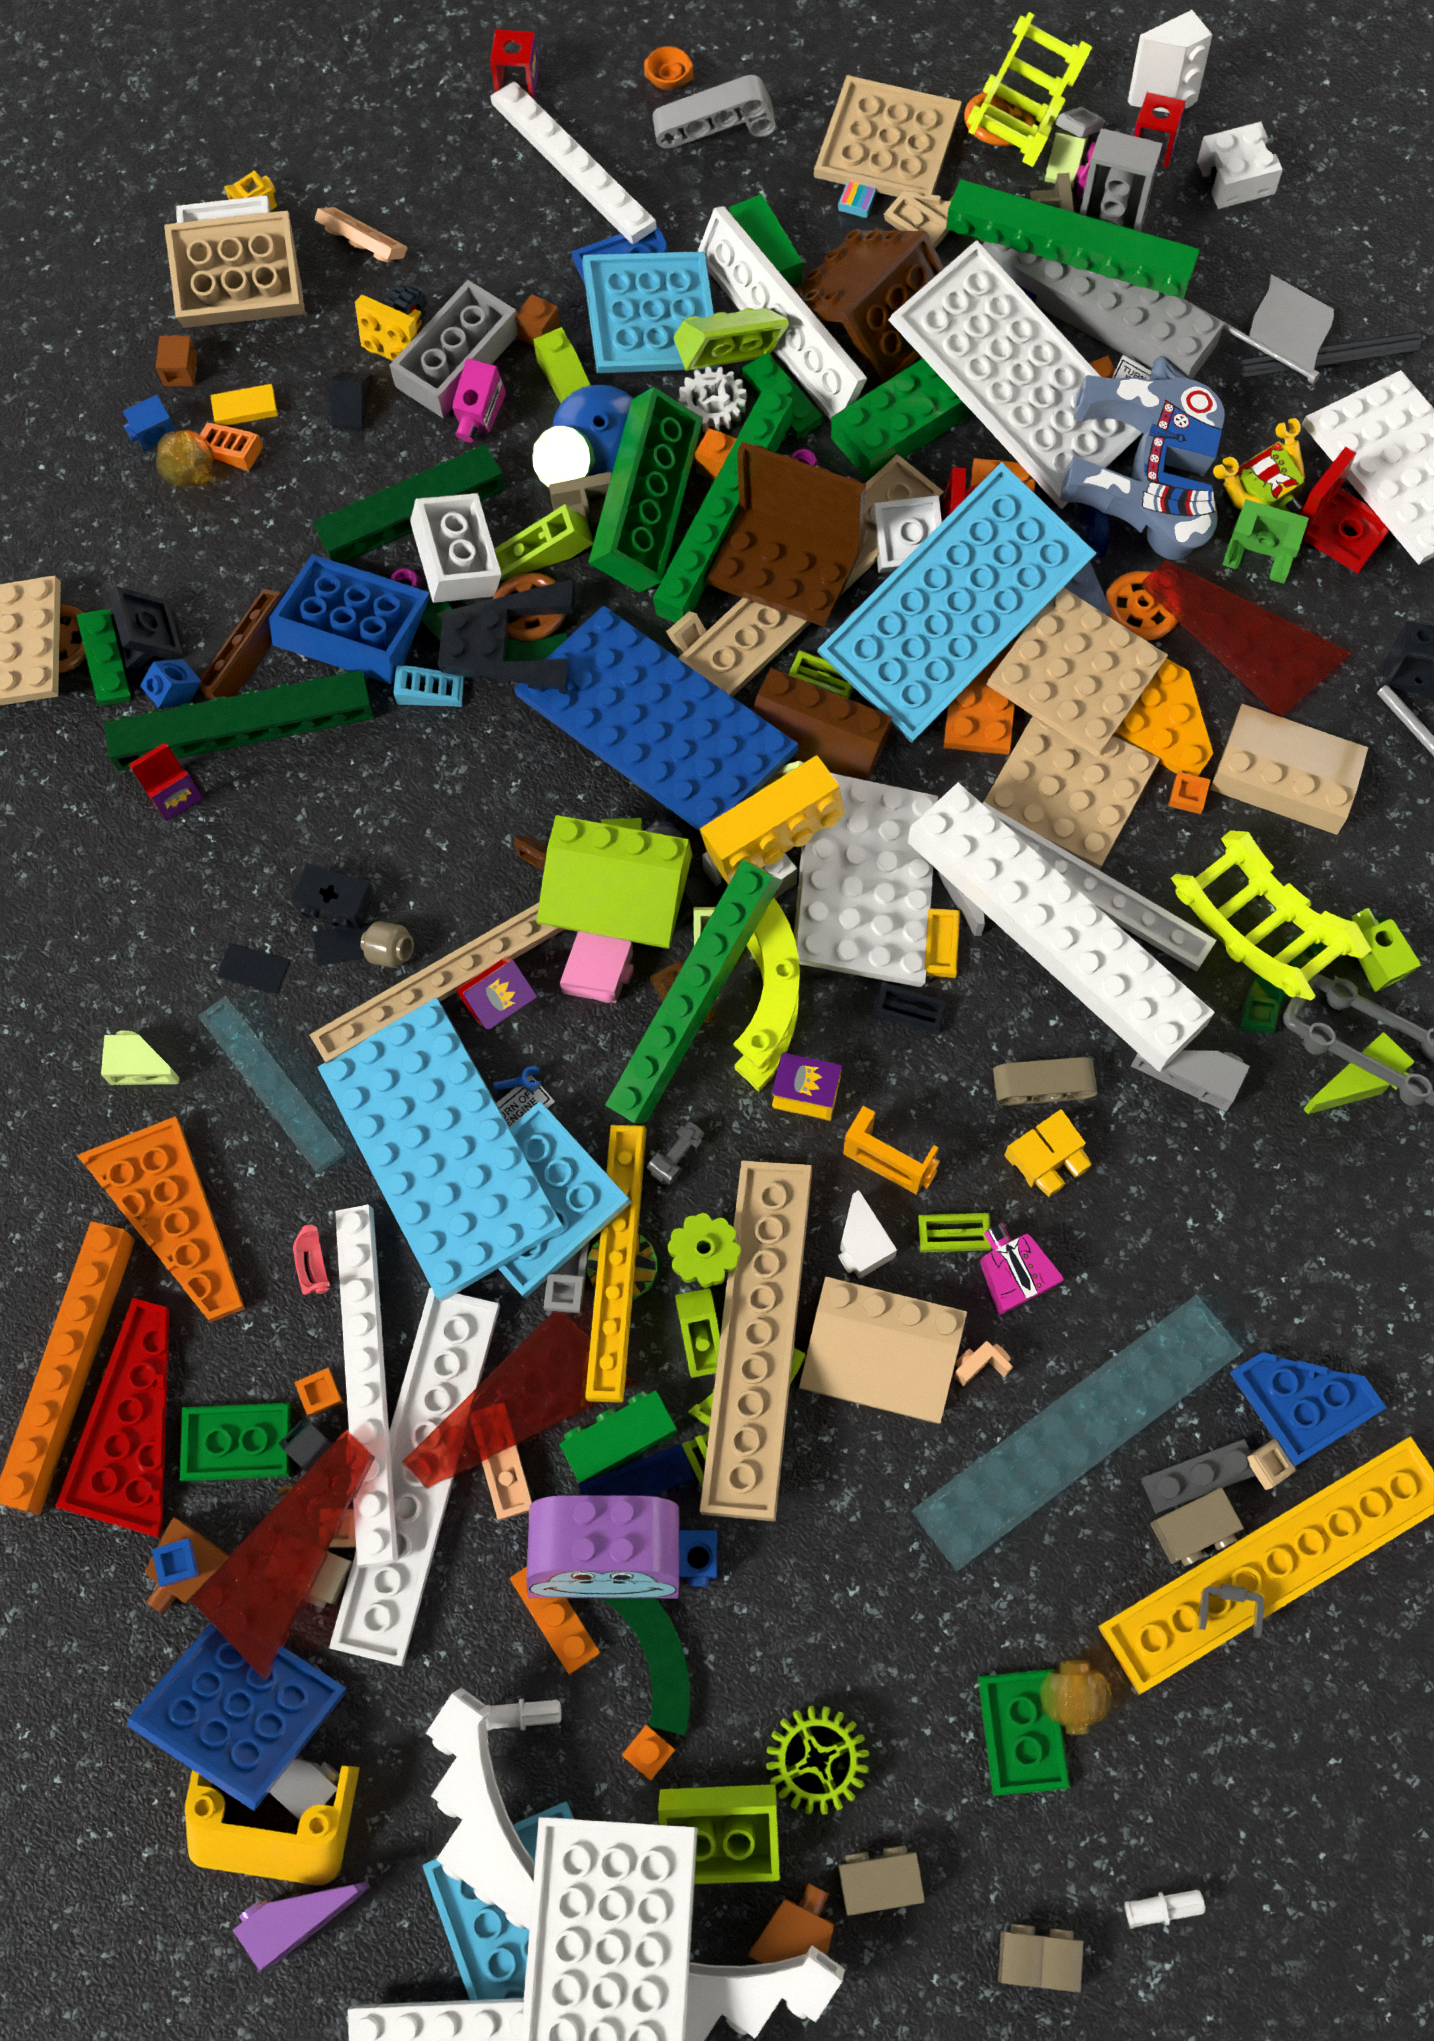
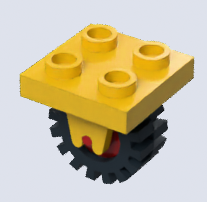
M401 282L394 284L392 290H388L387 299L384 298L382 303L362 294L355 302L361 347L392 361L420 332L419 327L424 323L423 315H426L427 309L424 307L428 305L427 296L424 292Z

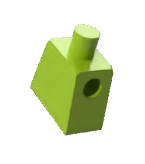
M1370 907L1351 917L1357 923L1372 949L1363 958H1358L1374 992L1406 978L1421 966L1416 955L1392 919L1379 924Z

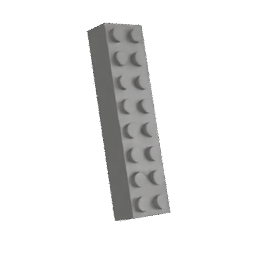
M986 241L982 244V247L1035 305L1149 370H1152L1153 362L1156 358L1164 356L1178 371L1192 380L1218 345L1224 323L1178 297L1167 296L1161 292L1137 287L1131 283L1114 278H1106L1097 273L1076 269L1073 266L1049 261L1043 257L1026 252H1018L999 244Z

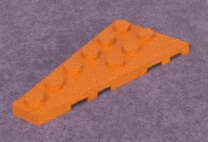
M176 1116L77 1155L211 1323L245 1309L181 1123Z

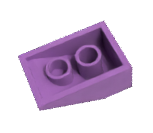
M366 1881L269 1902L268 1899L262 1903L258 1901L239 1916L242 1923L233 1931L259 1971L279 1963L371 1887Z

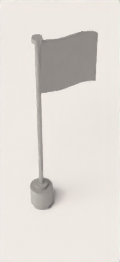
M1271 274L1268 292L1254 315L1249 336L1223 322V329L1308 377L1307 381L1314 384L1320 376V373L1314 370L1317 353L1330 331L1334 309ZM1182 299L1183 301H1185V302L1191 304L1192 306H1194V307L1200 309L1201 311H1203V312L1209 314L1208 312L1202 310L1201 308L1195 306L1194 304L1188 302L1187 300Z

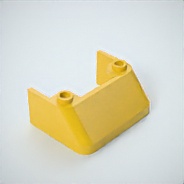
M341 1766L334 1806L321 1804L308 1808L301 1816L297 1835L223 1823L225 1813L223 1795L217 1789L211 1787L212 1782L192 1770L185 1803L187 1846L190 1859L194 1864L203 1868L311 1885H325L332 1882L339 1875L342 1866L360 1767Z

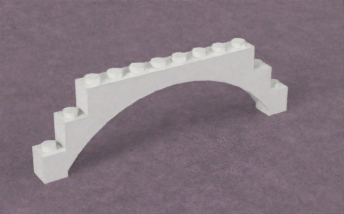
M460 1687L451 1694L426 1732L427 1735L433 1738L432 1743L438 1750L447 1755L453 1753L457 1756L431 1797L438 1801L437 1806L446 1815L453 1818L458 1816L462 1819L436 1860L443 1865L442 1868L448 1876L457 1881L464 1880L475 1889V1895L480 1900L489 1905L495 1904L505 1911L507 1919L513 1925L521 1929L526 1927L530 1930L535 1862L520 1841L506 1812L496 1784L489 1752L486 1721L492 1709ZM813 1945L804 1955L773 1963L749 1966H711L689 1962L685 2041H704L721 2014L727 2017V2023L736 2032L742 2035L748 2033L753 2038H756L781 1998L787 2001V2007L795 2015L802 2019L809 2017L816 2023L842 1983L845 1969Z

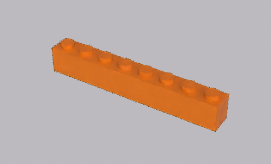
M93 1221L90 1222L0 1477V1505L41 1515L136 1240L124 1229Z

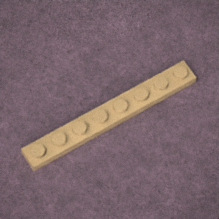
M539 903L309 1035L324 1061L328 1064L369 1036L437 997L439 1001H442L457 992V988L503 957L515 959L564 929L537 924Z

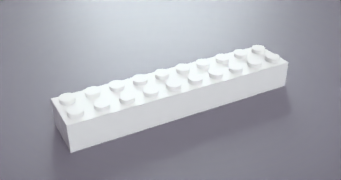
M957 783L910 826L909 845L1157 1071L1161 1072L1208 1025L1215 1013L1210 1007L962 785Z

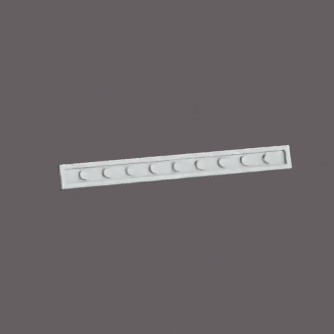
M369 1204L335 1211L357 1566L362 1568L398 1562L374 1209Z

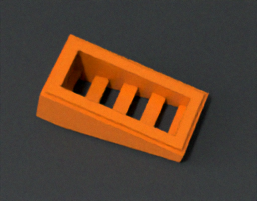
M208 422L193 445L194 451L248 472L263 448L261 439L257 434ZM211 434H214L215 436L210 445L206 444ZM221 438H224V441L222 442L221 446L218 447V442ZM230 442H234L232 447L230 449H227ZM242 445L241 451H237L239 446Z

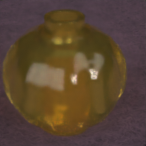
M180 430L178 432H169L162 437L157 446L156 467L159 475L167 483L179 488H189L196 484L199 487L203 486L211 479L212 473L210 471L213 467L214 452L211 444L202 435L189 430Z
M1060 1661V1669L1049 1671L1040 1688L1041 1704L1053 1721L1066 1726L1067 1734H1088L1089 1727L1102 1721L1109 1713L1112 1704L1111 1687L1100 1671L1090 1669L1089 1661Z

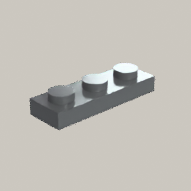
M1245 1439L1141 1478L1155 1514L1207 1495L1221 1487L1223 1489L1256 1476L1248 1464L1247 1456L1251 1453Z

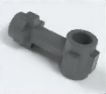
M688 1122L685 1127L681 1125L676 1131L680 1138L668 1154L664 1156L658 1152L647 1166L651 1176L661 1184L665 1182L670 1186L682 1170L677 1163L691 1146L698 1149L703 1143L701 1139L705 1135L704 1132L691 1122Z

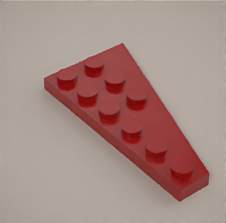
M132 1298L55 1507L162 1539L170 1310L164 1306Z

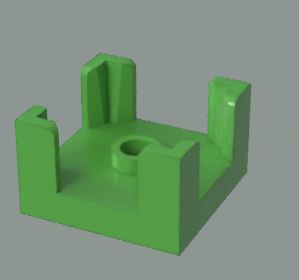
M1245 499L1222 565L1237 569L1244 549L1275 558L1269 578L1284 584L1293 557L1296 558L1309 518Z

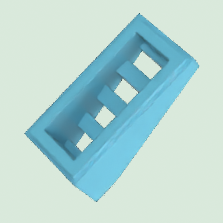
M396 666L394 696L397 705L462 707L463 676L419 667ZM406 682H412L411 689H406ZM420 683H425V692L419 691ZM434 683H439L438 694L433 693ZM447 684H453L452 696L446 695Z

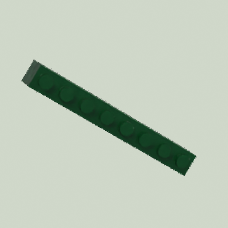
M348 670L340 673V675L326 678L313 677L306 682L297 684L284 683L272 689L262 691L249 690L242 695L232 697H215L208 702L198 704L185 703L178 708L168 710H151L144 715L134 717L121 716L114 721L104 722L109 759L119 772L131 769L130 764L165 742H167L178 760L374 720L375 718L369 685L363 670Z

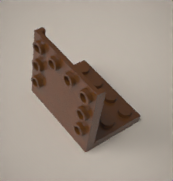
M853 230L845 236V241L837 249L832 250L825 256V261L818 268L806 274L805 281L793 289L819 321L843 323L878 387L907 369L920 356L890 323L889 318L944 269L926 231Z
M742 441L737 450L739 512L706 578L707 585L827 627L863 549L866 484L860 483L853 477H843L831 473L824 467L811 466L800 462L790 455L783 456L771 452L761 445H751Z

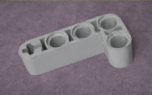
M756 75L743 76L661 106L652 115L656 142L663 148H673L743 122L746 123L750 133L756 137L768 136L776 128L771 98L763 81Z

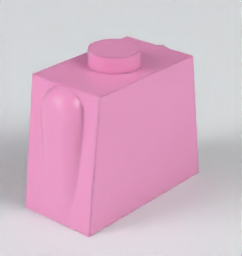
M578 932L560 981L562 993L595 999L605 1003H617L623 983L629 984L633 973L634 965L630 964L633 957L631 941Z

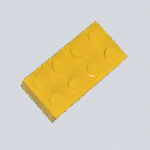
M818 755L814 756L701 827L700 831L709 858L728 885L742 860L751 862L760 868L766 864L772 865L778 862L785 852L795 846L801 847L805 845L815 833L823 828L829 829L841 820L845 813L840 786Z

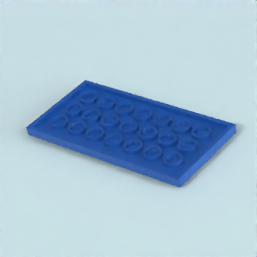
M605 606L601 607L545 659H567L569 664L567 694H561L558 689L543 687V690L528 688V685L524 683H519L514 688L517 697L698 831L704 825L754 795L798 752L797 742Z

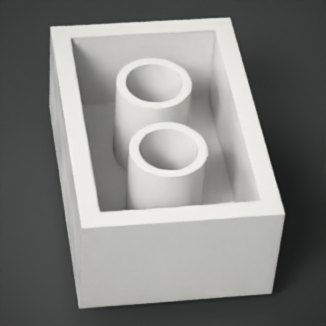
M478 493L416 499L410 523L433 603L494 596L501 578V571Z

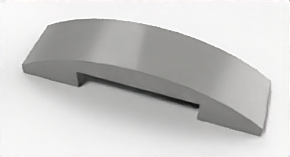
M590 1241L554 1274L547 1275L544 1310L580 1313Z

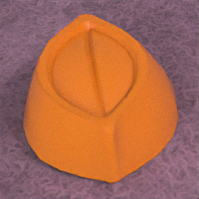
M671 46L658 48L644 62L645 77L660 89L675 90L693 79V65L688 55L678 48Z

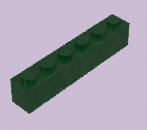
M484 444L478 448H471L464 454L449 461H442L425 472L413 474L405 481L396 485L384 487L378 493L365 499L355 500L349 506L334 513L324 514L320 519L314 521L313 524L329 559L344 564L412 533L410 520L416 499L478 493L481 502L505 491L502 472L488 447Z

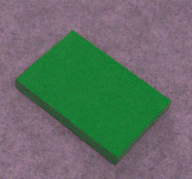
M272 1403L183 1407L180 1481L199 1482L291 1477L292 1458L282 1449L279 1442L292 1430L293 1404Z
M1054 1669L977 1677L992 1795L1000 1796L1069 1789L1070 1783Z

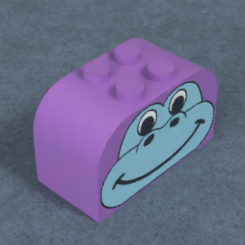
M551 1496L532 1502L529 1506L526 1577L528 1598H678L679 1506L673 1501L652 1496Z

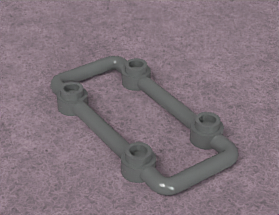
M1317 973L1308 981L1311 989L1316 987L1326 993L1327 1002L1332 1008L1342 1010L1352 1006L1419 1041L1423 1055L1434 1060V1028L1426 1030L1359 995L1357 987L1347 979L1338 978L1332 981ZM1297 996L1292 997L1284 1012V1024L1289 1030L1304 1038V1046L1308 1052L1320 1055L1330 1051L1399 1088L1400 1098L1405 1104L1416 1106L1426 1102L1434 1107V1091L1426 1077L1420 1074L1405 1076L1337 1040L1335 1032L1328 1025L1323 1023L1309 1025L1299 1020L1298 1016L1307 999Z

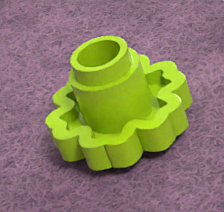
M706 1213L687 1217L684 1221V1229L678 1228L673 1230L668 1244V1252L674 1258L672 1262L674 1272L686 1283L694 1282L697 1279L698 1283L704 1288L710 1287L713 1284H722L725 1280V1272H734L738 1267V1260L741 1256V1248L735 1243L737 1238L735 1228L729 1225L724 1218H717L712 1221ZM704 1248L710 1249V1251L706 1254H701L698 1252Z

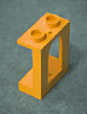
M862 1106L845 1135L843 1154L917 1195L921 1186L928 1188L937 1173L936 1169L940 1163L936 1159L938 1147L933 1145L923 1164L871 1136L876 1112Z

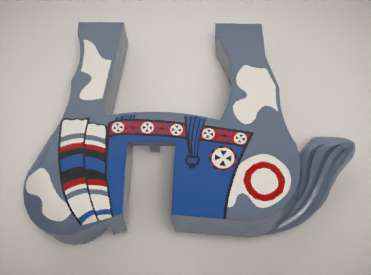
M1164 356L1156 358L1153 362L1150 380L1138 377L1111 379L1086 375L1076 395L1073 419L1081 422L1097 418L1115 419L1133 426L1142 432L1143 436L1135 455L1132 479L1073 456L1063 475L1060 500L1090 505L1105 514L1114 515L1125 520L1140 533L1147 525L1148 542L1157 554L1172 560L1187 557L1194 548L1201 547L1207 543L1215 532L1218 517L1213 488L1209 484L1164 473L1163 469L1164 465L1201 475L1207 472L1216 459L1224 423L1225 412L1221 400L1206 385L1187 378Z

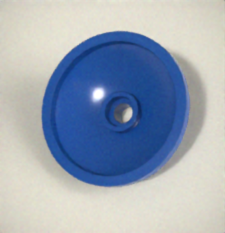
M608 385L586 386L571 393L559 406L553 421V427H572L582 432L589 439L593 447L595 461L588 476L611 472L612 475L630 404L633 399L624 391ZM596 420H603L605 422L602 427H596L593 423Z

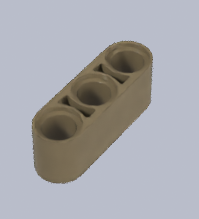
M1087 1057L1006 1063L993 1068L997 1103L1000 1105L1082 1100L1092 1098L1098 1094L1093 1059Z

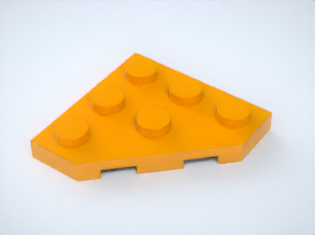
M1166 658L1112 736L1160 758L1158 763L1176 774L1179 771L1199 777L1210 761L1213 750L1189 671Z

